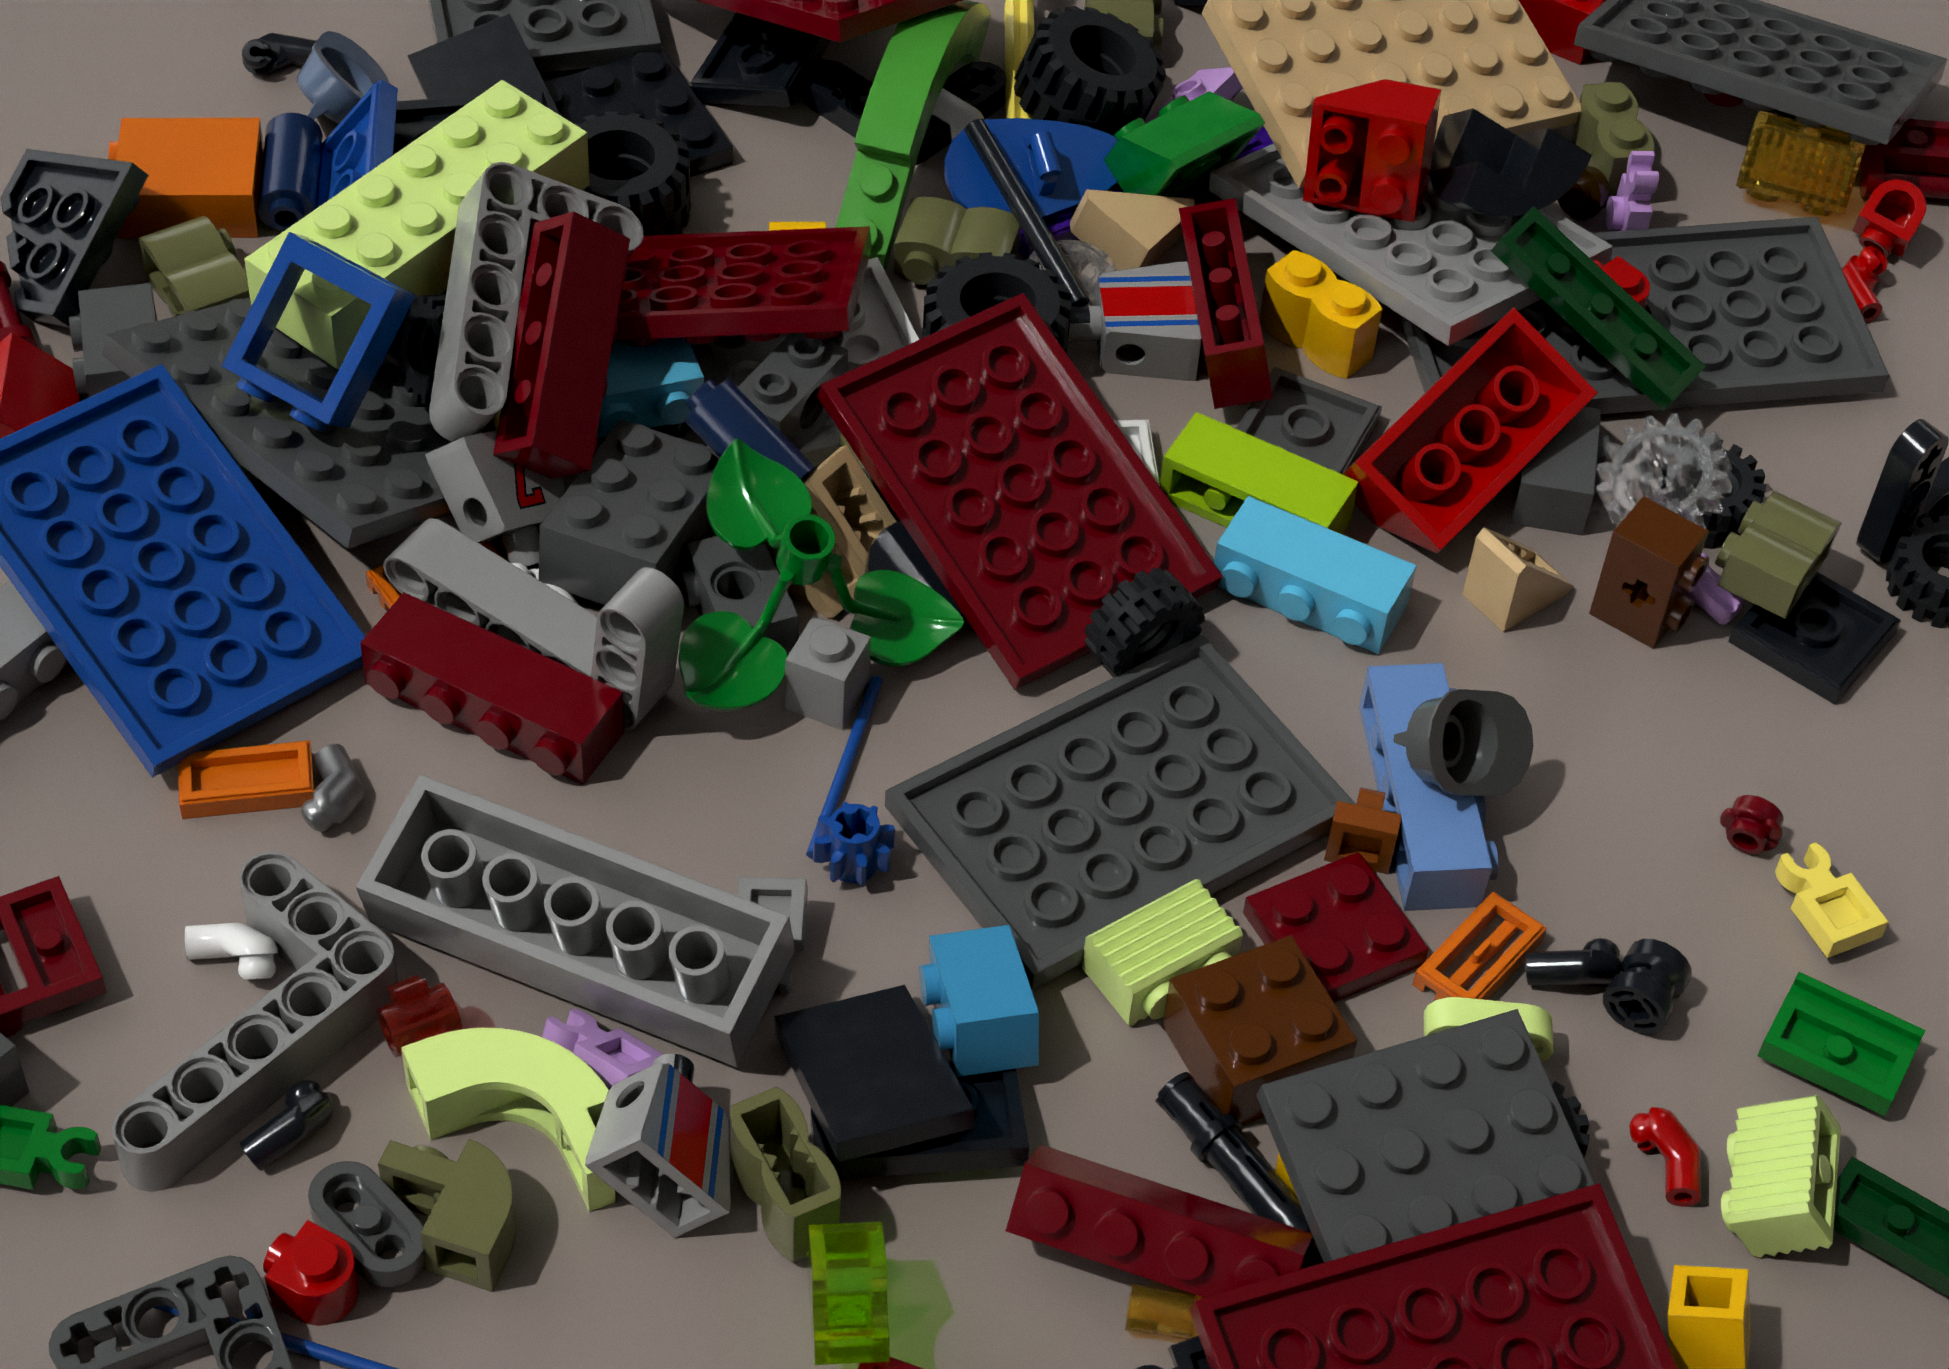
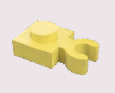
M1815 842L1808 846L1803 861L1809 869L1798 866L1788 853L1780 856L1775 869L1776 877L1784 888L1796 893L1790 909L1827 958L1883 936L1888 920L1852 873L1838 878L1833 876L1829 871L1831 867L1830 856L1820 844Z

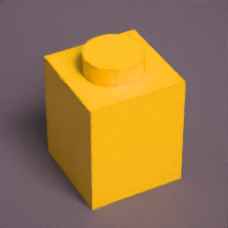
M1674 1265L1668 1307L1669 1349L1677 1369H1748L1751 1340L1749 1269Z

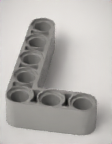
M498 162L491 164L485 169L462 199L458 210L429 407L430 421L434 429L443 438L453 442L465 436L480 434L505 404L525 256H529L534 223L574 211L630 238L628 259L643 239V227L638 217L631 210L620 204L514 164Z
M429 518L425 520L384 561L383 567L388 580L401 594L405 592L622 691L624 730L634 729L674 683L684 599L677 585L664 573L654 568L644 567L639 569L596 616L438 519Z
M270 851L259 853L248 859L240 870L239 883L247 926L272 938L276 943L278 955L297 971L130 1101L115 1116L112 1132L122 1173L127 1182L138 1190L154 1192L164 1190L178 1182L287 1094L293 1085L303 1081L386 1014L397 1002L399 985L394 949L390 939L299 862L285 853ZM319 1013V1015H316V1016H311V1017H308V1016H307V1015H310V1014ZM263 1055H266V1056H267V1057L262 1058V1059H256V1060L253 1059V1058L258 1057V1056H263ZM209 1098H212V1099H213V1100H211L210 1102L197 1103V1102H199V1101H201V1100H203V1099H209ZM159 1142L153 1147L140 1148L147 1143Z

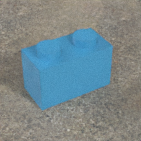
M1010 925L929 936L930 964L919 966L920 989L924 1005L936 1006V1009L932 1010L934 1038L941 1050L949 1049L956 1076L961 1077L1039 1065V1011Z

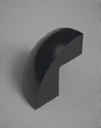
M1472 108L1443 116L1434 142L1430 170L1433 190L1441 200L1459 209L1486 216L1506 217L1523 215L1533 206L1540 210L1560 199L1578 181L1592 155L1550 128L1516 135Z

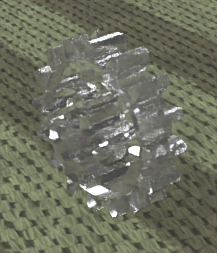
M1671 413L1666 426H1658L1655 419L1649 416L1645 420L1646 430L1637 433L1629 426L1623 429L1627 440L1623 446L1608 443L1605 448L1612 462L1597 465L1596 470L1601 480L1605 482L1599 484L1596 488L1603 505H1606L1605 509L1613 524L1622 522L1643 496L1703 528H1706L1702 515L1706 511L1721 514L1724 510L1717 494L1732 492V484L1727 474L1732 470V466L1727 452L1723 451L1724 449L1717 433L1714 431L1706 434L1700 420L1695 418L1686 428H1683L1678 414ZM1664 467H1666V469H1667V470H1666V473H1667V476H1666V477H1663L1662 469H1663ZM1662 479H1665V489H1662Z

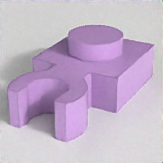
M1654 151L1630 152L1627 173H1622L1617 195L1610 196L1607 201L1606 225L1608 230L1648 229L1653 213L1650 200L1652 194L1657 190L1659 172L1652 171L1655 157Z
M579 1009L570 1010L566 1024L553 1016L548 1017L542 1035L543 1038L557 1043L582 1059L596 1072L608 1090L615 1083L652 1066L654 1060L663 1055L621 1028L608 1032L602 1030L591 1015Z

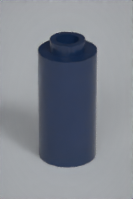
M283 113L275 116L269 121L265 131L257 211L260 219L267 226L282 232L314 211L317 206L323 134L315 120L300 113Z
M709 379L685 403L692 411L686 418L685 423L719 458H721L730 443L739 438L759 454L784 465L801 480L816 468L730 379H726L719 385L712 379Z

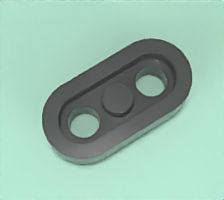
M342 1161L323 1168L313 1178L308 1191V1199L314 1223L340 1236L349 1244L353 1251L356 1270L365 1280L382 1287H394L411 1281L422 1271L426 1264L420 1234L423 1225L371 1168L359 1162ZM347 1202L359 1205L350 1212L336 1210L341 1204ZM388 1250H399L402 1252V1255L393 1259L380 1258V1255Z

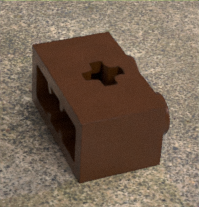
M1643 496L1612 533L1589 614L1654 649L1669 629L1676 633L1679 632L1689 618L1695 604V600L1689 598L1688 594L1696 587L1708 564V559L1701 556L1709 530Z

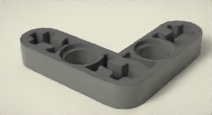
M231 1255L213 1259L76 1312L57 1325L48 1343L49 1355L57 1369H145L208 1343L211 1344L218 1368L233 1369L232 1361L234 1354L243 1345L254 1341L265 1342L273 1348L272 1360L265 1369H294L260 1274L251 1262L243 1257ZM234 1281L239 1289V1298L247 1320L239 1321L235 1325H233L225 1302L221 1299L222 1290L220 1286ZM164 1305L170 1306L179 1312L177 1325L167 1335L159 1338H149L139 1333L138 1326L140 1320L150 1309ZM122 1322V1327L132 1347L122 1350L117 1340L119 1338L113 1328V1325ZM91 1337L96 1344L94 1347L96 1358L82 1364L76 1355L79 1351L77 1342L83 1338Z

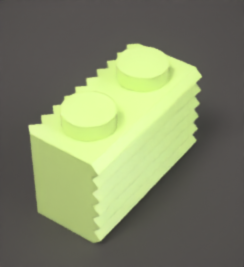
M1194 879L1086 936L1082 969L1129 1026H1134L1139 1019L1145 1020L1148 1015L1151 1019L1164 1017L1171 978L1240 954L1243 933L1240 926H1235L1233 918L1227 916L1225 909L1219 907L1216 898H1211L1208 889L1203 888L1201 881Z
M1820 1095L1736 1109L1739 1118L1735 1120L1737 1131L1730 1133L1727 1138V1154L1733 1177L1730 1178L1732 1189L1724 1191L1721 1197L1722 1217L1727 1229L1731 1233H1736L1751 1255L1762 1258L1764 1254L1775 1256L1778 1252L1789 1254L1791 1250L1802 1253L1805 1248L1815 1251L1818 1246L1829 1249L1833 1243L1841 1135L1840 1124Z

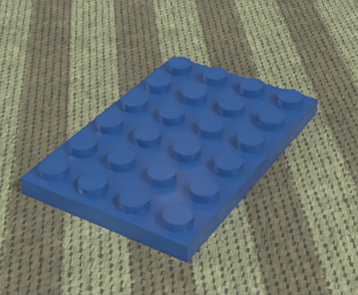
M163 364L0 439V567L152 778L178 765L181 760L195 752L210 748L363 666L360 642L366 636Z

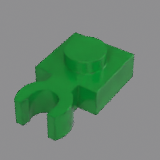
M0 1105V1184L33 1190L40 1172L53 1174L54 1179L64 1187L71 1189L87 1187L89 1177L86 1166L77 1162H68V1159L79 1153L99 1156L102 1148L98 1133L86 1127H71L56 1133L57 1126L53 1114Z

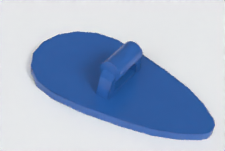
M1025 118L984 120L1042 219L1078 207L1086 189L1108 191L1118 184L1104 162V158L1117 142L1114 136L1109 133L1084 125ZM963 129L951 141L944 159L945 183L953 200L966 209L992 207L1012 213Z

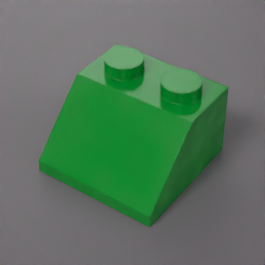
M1210 91L1189 101L1186 95H1183L1164 106L1158 112V118L1148 123H1145L1143 118H1138L1122 127L1114 135L1117 142L1104 158V162L1124 193L1176 197L1210 179V171L1233 162L1264 126L1265 121L1259 113Z

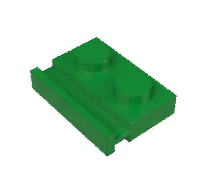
M1798 972L1757 1056L1886 1116L1926 1030Z

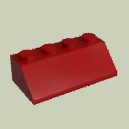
M1513 307L1342 475L1359 482L1354 504L1376 526L1438 553L1598 392Z

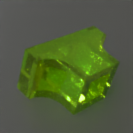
M882 1222L808 1225L807 1280L814 1364L889 1362L887 1260Z

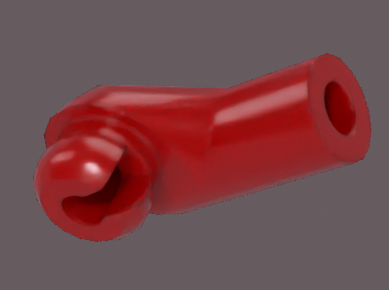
M1872 246L1865 247L1859 256L1853 255L1842 268V272L1865 323L1875 320L1882 312V305L1872 290L1879 282V274L1883 273L1888 267L1886 256L1879 249Z
M1651 1107L1649 1113L1635 1114L1629 1125L1632 1141L1637 1143V1148L1643 1151L1652 1150L1657 1147L1665 1159L1666 1200L1670 1204L1682 1207L1697 1204L1701 1199V1151L1698 1144L1670 1110L1661 1107Z

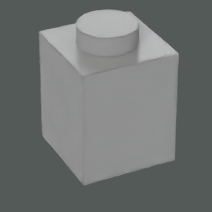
M812 616L785 660V709L843 730L869 684L871 637Z

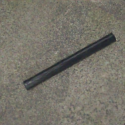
M984 119L971 121L965 127L964 132L1046 270L1050 269L1058 276V284L1065 285L1069 292L1068 301L1071 302V306H1086L1090 301L1089 296Z

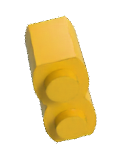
M1291 251L1267 269L1259 320L1269 334L1287 345L1303 349L1308 359L1317 367L1340 378H1349L1373 359L1382 307L1370 293L1355 284L1338 280L1334 272L1326 264L1300 251Z

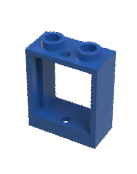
M289 232L222 367L240 376L236 386L246 393L271 403L275 395L293 405L289 415L313 429L324 432L327 424L349 428L416 295L311 238ZM305 269L371 304L324 399L258 364Z

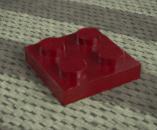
M1359 852L1250 895L1245 899L1243 914L1264 945L1292 935L1333 1002L1418 968L1426 961L1429 951L1428 947Z

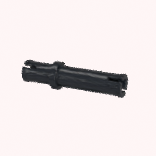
M1189 1072L1181 1073L1166 1083L1157 1094L1159 1097L1155 1102L1177 1123L1192 1142L1190 1150L1201 1163L1209 1162L1253 1214L1311 1233L1299 1201L1265 1160L1249 1145L1241 1134L1243 1126L1232 1114L1224 1115L1217 1105L1203 1092V1089ZM1312 1238L1310 1246H1312L1315 1243L1314 1238Z

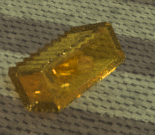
M1758 110L1736 186L1740 189L1747 188V195L1759 201L1776 202L1780 197L1783 200L1801 203L1800 208L1812 215L1827 217L1831 216L1833 211L1838 215L1845 214L1866 145L1849 138L1848 133L1826 127H1808L1795 119Z

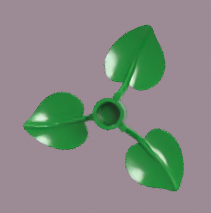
M739 438L730 443L719 459L710 480L706 504L709 523L715 534L734 549L749 551L758 548L766 541H768L772 548L779 549L776 564L780 575L760 619L753 629L742 616L728 611L704 614L688 626L679 645L678 663L685 695L694 704L711 710L736 711L759 704L777 690L785 676V660L788 656L786 650L779 643L763 635L769 628L788 587L791 584H813L819 581L825 572H829L843 609L855 614L850 629L871 637L870 659L879 664L901 667L919 662L962 629L964 619L951 603L929 586L900 572L875 570L863 574L855 585L854 599H852L840 569L842 558L838 554H832L835 545L834 531L827 521L821 517L810 515L812 509L811 496L802 480L784 465L759 454Z

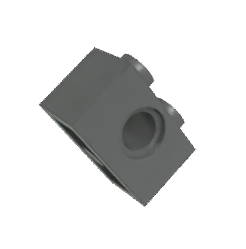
M790 333L738 388L801 450L831 418L817 396L821 384L848 372V350L827 339H811L806 337L805 333Z
M718 536L686 543V570L678 572L679 587L687 608L696 606L700 616L717 611L736 613L742 616L752 629L759 621L779 578V572L765 543L753 550L740 551L730 547ZM786 591L769 628L763 636L779 643L786 650L788 656L798 640V614Z

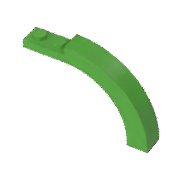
M963 0L899 22L874 78L855 137L854 144L857 151L835 228L870 226L872 249L869 259L878 257L885 272L919 151L942 88L958 61L967 64L979 61L991 18L988 7L983 3Z

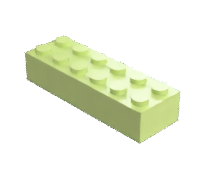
M504 80L499 81L244 258L251 306L289 232L313 239L415 294V298H418L419 295H440L447 290L460 203L485 169L493 163H510L584 190L590 185L588 133ZM305 269L276 328L336 369H339L371 304Z

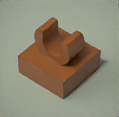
M1360 787L1356 805L1337 801L1325 853V861L1334 862L1359 852L1372 871L1384 874L1389 873L1399 832L1401 814L1382 810L1385 792Z

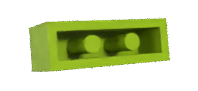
M1198 412L1193 415L1163 456L1160 488L1172 504L1226 528L1246 498L1250 496L1342 535L1351 523L1359 484L1358 481L1344 476L1335 470L1328 469Z

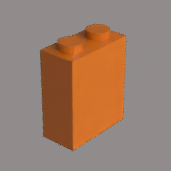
M260 117L121 118L118 141L109 142L108 159L133 162L149 176L139 193V200L135 209L127 216L118 233V237L139 238L201 216H206L217 230L224 228L231 238H258L260 217L257 207L264 150Z

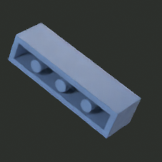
M1443 663L1368 666L1359 704L1377 791L1386 793L1382 810L1401 814V822L1392 859L1404 911L1478 907L1483 902L1489 880H1496L1498 875V853L1495 842L1486 841L1483 831L1486 816L1484 796L1453 795L1443 791L1438 785L1422 780L1410 767L1406 755V747L1394 743V735L1407 731L1410 718L1421 703L1443 697L1447 692L1457 690L1456 688L1448 687Z

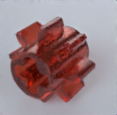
M418 974L387 986L393 1003L376 1010L382 1034L390 1051L396 1058L402 1056L401 1047L438 1034L462 1029L457 1006L447 986L444 983H440L429 988L426 979H420Z

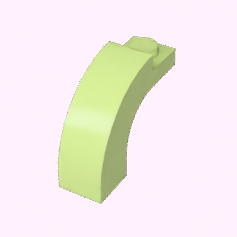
M484 1027L445 1032L401 1047L406 1086L430 1140L482 1122L511 1121L525 1124L546 1135L559 1149L589 1212L616 1202L615 1190L585 1166L586 1156L609 1090L596 1072L574 1053L553 1041L534 1034L504 1028Z

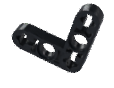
M821 60L804 85L802 97L804 103L810 109L855 138L862 116L855 114L854 111L864 109L873 83L840 62ZM983 61L971 62L949 75L943 88L978 109L985 120L1004 104L1006 75L999 66L993 63ZM933 114L927 126L916 165L926 161L952 141L950 125Z
M1918 419L1909 425L1893 444L1857 537V546L1881 564L1891 560L1901 534H1904L1905 529L1913 523L1917 526L1920 519L1930 517L1936 523L1939 516H1949V457L1942 461L1949 439L1948 436L1924 419Z

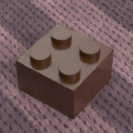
M1292 935L1171 978L1169 982L1162 1023L1163 1028L1190 1074L1203 1089V1092L1217 1105L1224 1115L1232 1114L1242 1126L1265 1117L1256 1097L1261 1085L1354 1057L1358 1040Z

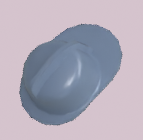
M332 31L322 33L313 44L312 52L297 77L300 90L312 103L307 116L314 120L324 114L337 124L346 117L376 82H379L380 79L387 83L389 82L378 63L362 47L346 36Z

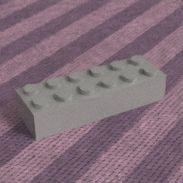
M421 774L356 885L367 916L373 924L734 1067H738L795 952L790 917L788 915Z

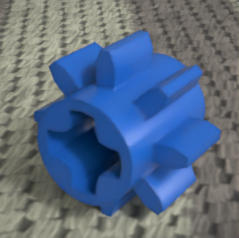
M843 802L842 807L838 808L831 818L824 815L818 817L817 838L813 840V861L816 863L828 862L830 880L832 882L839 879L846 883H859L861 886L866 885V880L870 879L876 870L881 872H888L890 870L895 827L888 824L880 826L877 816L878 807L872 806L869 808L861 804Z

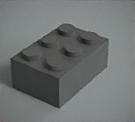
M620 419L597 449L592 459L591 471L579 473L541 523L539 537V581L544 584L560 587L568 593L604 605L611 600L639 569L644 567L654 568L664 573L678 586V572L686 570V543L711 538L715 533L709 523L706 504L710 480L720 459L719 456L711 448L702 444L686 441L650 429L644 425Z

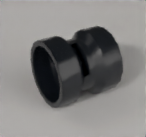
M1656 939L1635 941L1622 961V973L1614 976L1603 994V1005L1607 1013L1617 1023L1629 1030L1642 1034L1660 1032L1673 1012V1000L1679 998L1692 977V968L1686 957L1668 943Z

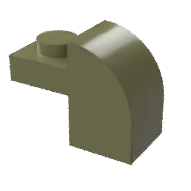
M468 1139L457 1162L450 1160L445 1154L429 1146L417 1145L410 1147L390 1140L378 1162L380 1179L383 1180L409 1210L429 1216L420 1233L426 1262L425 1270L493 1292L510 1258L516 1238L512 1184L508 1171L502 1161L486 1146L471 1139Z

